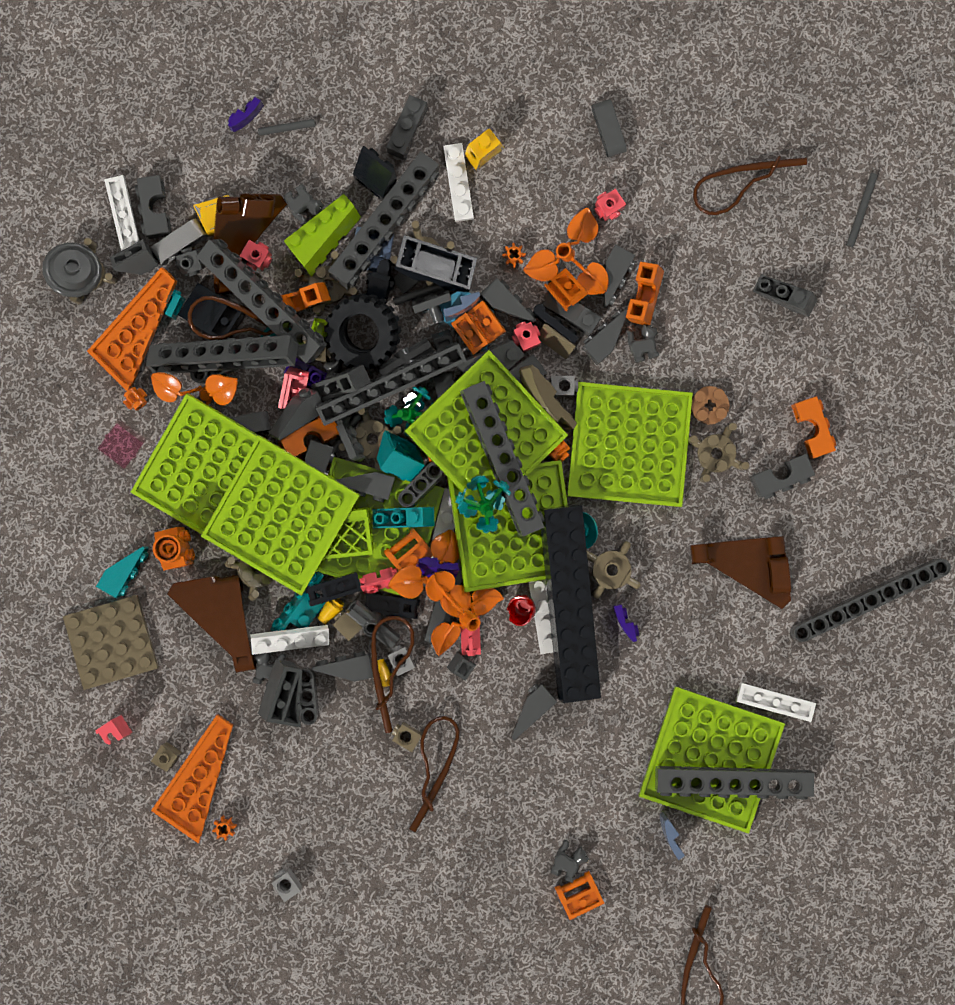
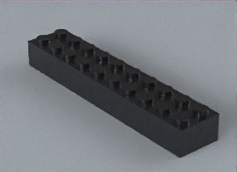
M582 505L542 508L539 511L542 513L545 522H543L544 528L541 529L558 700L562 703L599 699L601 698Z

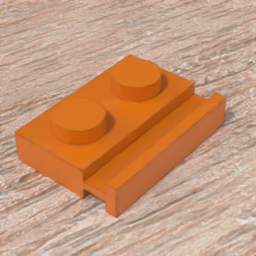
M566 268L552 278L549 284H544L548 292L565 311L568 310L569 306H574L588 295L583 286Z

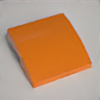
M484 300L451 323L473 355L506 332Z

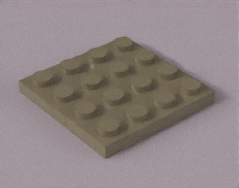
M138 595L63 616L83 690L159 668Z

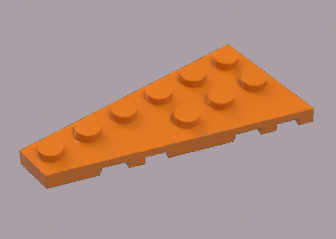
M163 267L156 272L87 350L126 391L131 389L177 284V280Z
M219 714L215 716L151 810L197 843L201 840L233 729V724Z

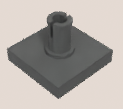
M442 289L413 299L412 307L414 312L418 313L429 309L434 324L444 321L439 305L451 301L449 290Z

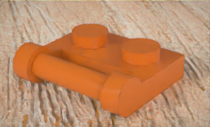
M414 527L390 549L387 548L383 551L398 571L405 566H416L418 559L432 557L430 547ZM415 538L418 543L397 560L394 555Z
M590 871L575 879L573 883L569 882L555 887L569 920L605 904ZM587 882L589 883L590 887L568 898L565 897L564 893Z

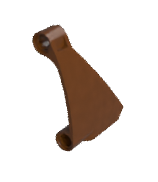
M244 193L240 197L219 196L216 204L214 239L223 240L231 252L240 256L247 242L251 240L255 243L287 205L281 194ZM221 256L220 260H221V263L223 264L224 258H223V256ZM214 275L216 294H234Z
M784 536L690 545L692 564L708 563L781 609L791 601L789 562L786 556Z
M239 575L223 578L214 576L173 583L167 595L232 656L236 673L256 670V662H254V655H252L242 602L241 592L243 591V583Z

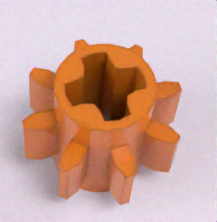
M515 243L510 248L505 246L507 254H502V258H507L505 265L511 263L513 268H515L518 262L521 265L523 264L521 257H525L526 253H521L522 245L519 248L515 246ZM515 252L518 253V254H517V258H516V257L510 258L511 253H513V254H514Z
M132 387L124 394L126 400L123 403L128 409L134 408L137 411L147 404L145 398L148 395L143 389L139 388L137 390L136 387Z
M563 440L549 456L554 461L561 460L563 462L569 456L567 452L570 450V447Z
M222 815L221 822L218 820L214 821L216 827L212 832H216L218 835L216 839L224 837V840L227 841L228 835H235L232 829L237 824L232 823L233 817L225 819V816ZM224 825L227 826L225 832L222 831V826Z

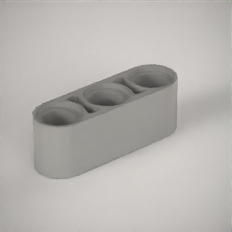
M192 219L154 244L151 250L160 264L164 266L176 259L175 256L182 254L181 250L194 247L201 240L206 239L208 235L199 221Z

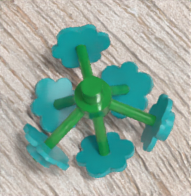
M413 386V390L418 395L415 392H410L408 397L404 398L406 404L402 410L397 409L395 405H391L389 409H386L384 412L386 415L384 417L385 423L395 427L404 420L408 422L406 424L407 429L416 420V416H420L423 413L418 412L425 407L422 396L428 400L431 399L426 388L421 386L416 388Z
M475 476L466 486L471 490L478 489L481 500L478 503L472 495H468L465 498L467 488H464L463 493L459 491L458 495L455 496V503L458 504L457 509L465 518L475 516L477 510L480 511L485 517L479 518V522L476 524L477 529L482 530L484 533L489 531L495 532L498 529L497 524L499 520L494 519L493 510H501L504 507L503 503L506 498L502 496V491L510 496V486L502 480L500 482L494 480L493 483L499 489L489 490L486 493L487 496H484L482 488L486 487L489 479L485 476Z

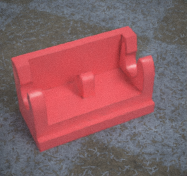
M289 366L284 374L278 408L285 409L292 397L297 395L300 390L307 388L310 372Z
M121 715L95 730L96 734L99 733L104 742L109 745L111 744V740L108 739L109 733H112L118 741L132 733Z

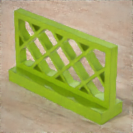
M369 507L353 508L344 523L348 529L343 535L338 533L337 536L340 539L334 546L331 545V550L325 555L324 559L373 554ZM365 520L366 529L362 534L352 527L356 521ZM349 530H352L359 536L354 544L344 538ZM360 538L367 542L368 550L360 551L355 547ZM341 540L350 546V549L345 553H341L336 549Z

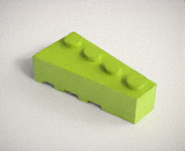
M343 194L286 238L284 242L312 277L318 265L324 263L328 253L339 245L338 241L343 235L346 236L361 216L352 202Z

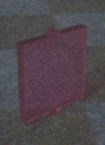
M116 423L110 433L105 435L106 438L97 449L125 469L132 458L136 457L135 454L144 443Z

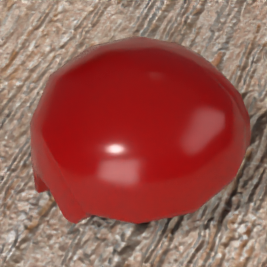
M526 595L513 597L507 607L510 615L509 621L516 626L528 624L536 614L533 600Z

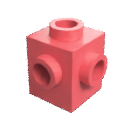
M615 188L609 193L605 191L597 197L596 208L594 209L599 218L603 217L605 221L609 218L614 220L621 215L620 211L625 208L626 203Z
M249 240L240 254L241 259L247 262L246 265L250 266L254 271L257 268L263 271L264 268H268L272 261V254L268 251L269 247L261 242L256 244Z
M524 321L515 326L516 329L513 330L514 335L511 337L523 353L540 346L541 342L538 337L541 335L536 325L533 326L531 322L526 323ZM528 334L529 337L525 338L523 335Z

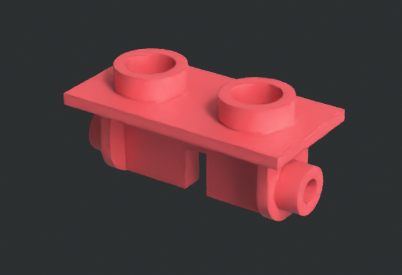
M390 567L380 570V578H377L376 572L362 575V578H359L364 594H373L383 588L390 589L388 584L398 572L397 568Z
M480 626L475 631L461 628L462 655H481Z

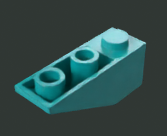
M434 507L372 509L373 528L435 526Z
M149 547L139 548L106 569L96 587L114 598L125 596L130 588L128 586L130 580H134L139 573L138 566L141 562L144 563L149 555L147 552Z

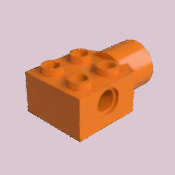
M175 527L154 533L153 553L160 561L163 571L194 564L193 560L196 558L193 548L190 549L189 541H191L189 530H186L185 527Z

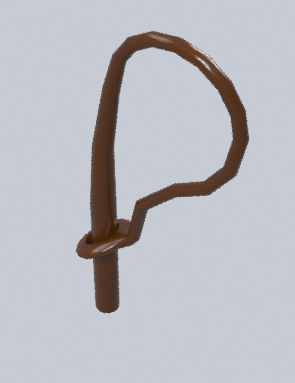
M779 155L774 161L738 165L707 175L698 181L694 188L693 199L695 205L707 215L726 213L739 203L743 194L754 182L769 178L776 168L807 165V157L780 160L781 156ZM771 169L769 174L753 178L740 192L736 201L726 209L716 212L708 211L702 208L698 202L697 191L705 180L735 172Z
M203 296L195 300L188 312V323L191 329L198 336L209 340H221L247 331L263 336L274 333L271 329L263 332L252 327L234 330L223 336H209L199 332L192 322V312L194 307L204 300H214L247 314L268 327L249 308L215 296Z
M388 616L381 619L375 625L372 632V672L378 699L375 710H380L385 733L393 731L387 708V702L393 695V678L401 664L410 656L414 646V630L406 619L399 616ZM388 620H399L408 626L411 644L407 654L398 662L389 677L390 692L385 696L378 669L376 633L382 623Z
M446 716L436 717L431 720L424 728L420 739V752L425 762L427 777L422 789L423 805L409 828L415 833L427 811H434L432 802L443 784L457 749L459 728L452 718ZM446 720L453 724L456 738L447 761L427 796L425 792L430 780V771L424 752V739L433 723Z
M708 905L704 906L697 929L692 927L694 938L684 968L681 1005H685L690 970L700 942L705 946L703 963L710 978L718 987L720 994L719 1005H723L724 994L722 987L712 974L707 963L708 943L703 938V933L712 907Z

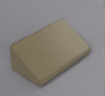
M544 324L539 331L541 335L538 337L539 340L565 359L569 357L576 347L547 324Z

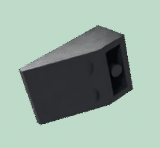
M363 146L353 172V177L382 201L397 182L395 167L388 160H381L378 157L379 154L370 147L368 149Z
M197 283L178 316L188 321L190 306L195 300L203 296L223 297ZM204 300L194 307L192 322L194 326L210 336H223L237 330L246 314L214 300Z

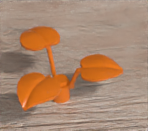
M585 208L581 210L568 225L567 235L569 239L577 241L559 244L556 248V256L549 250L538 251L532 256L523 271L535 280L550 281L559 272L556 264L560 262V258L565 262L572 261L583 271L579 274L577 281L587 291L588 295L604 294L609 285V278L605 268L599 263L592 262L585 269L574 258L575 251L571 247L579 244L580 240L584 243H589L597 236L599 230L598 223L590 209Z
M156 372L151 375L156 395L165 402H174L177 400L178 395L183 396L187 393L199 391L200 398L206 401L205 404L209 405L213 399L219 405H227L233 400L237 391L238 378L219 374L210 375L203 387L198 386L184 392H180L182 384L173 375Z
M450 529L436 536L430 545L431 555L433 558L440 560L439 564L443 562L455 563L459 559L456 534ZM409 565L400 569L392 577L388 587L402 597L413 599L421 594L423 584L427 583L429 577L423 576L419 567ZM455 585L447 594L463 610H469L471 604L470 592H464V586ZM443 596L440 600L443 610L449 615L459 618L460 612Z
M435 572L429 577L425 587L427 596L432 601H439L445 596L460 612V623L452 622L449 624L444 622L433 630L431 642L438 656L442 655L456 642L461 633L460 627L462 629L467 628L469 631H475L479 628L481 621L478 616L488 613L498 602L504 599L499 591L495 588L474 591L471 596L473 601L470 604L471 611L463 610L447 594L455 586V577L450 572Z

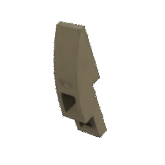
M533 365L521 367L519 373L524 388L564 431L574 429L577 422L560 405V402L554 398L557 391L553 388L552 384Z

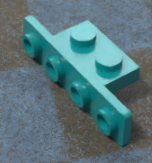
M316 572L308 586L318 584L324 575L321 572ZM295 592V596L285 605L281 615L273 621L270 630L272 632L285 630L289 623L298 628L308 627L325 602L310 606L308 593L304 592L301 596Z

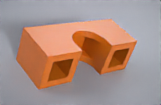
M640 262L635 279L638 283L637 296L635 299H630L626 318L632 323L641 325L651 324L664 270L658 264Z
M325 282L314 283L300 288L296 292L280 295L283 298L282 301L286 305L293 307L296 312L331 301ZM276 308L275 315L278 317L279 312Z
M816 396L791 405L797 423L809 421L815 427L814 436L804 441L809 458L813 459L836 451L835 438L829 432L830 423L827 418H824L822 412L824 410L822 401L818 400Z
M318 416L314 421L305 424L282 440H278V444L292 455L300 457L307 452L303 442L305 436L315 435L322 444H325L339 436L336 428L337 424L334 421L324 426L320 416Z

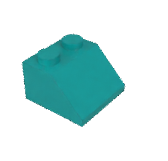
M386 430L384 431L377 455L380 469L387 474L396 475L403 481L411 482L425 466L417 444Z

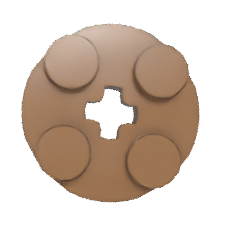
M714 386L703 387L692 397L691 413L701 423L713 425L727 416L729 400L722 389ZM708 400H711V402L715 404V407L712 408V411H709L708 408H705V404L708 403Z

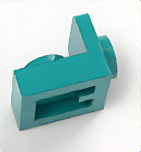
M175 289L164 313L176 320L185 301L181 296L182 293Z

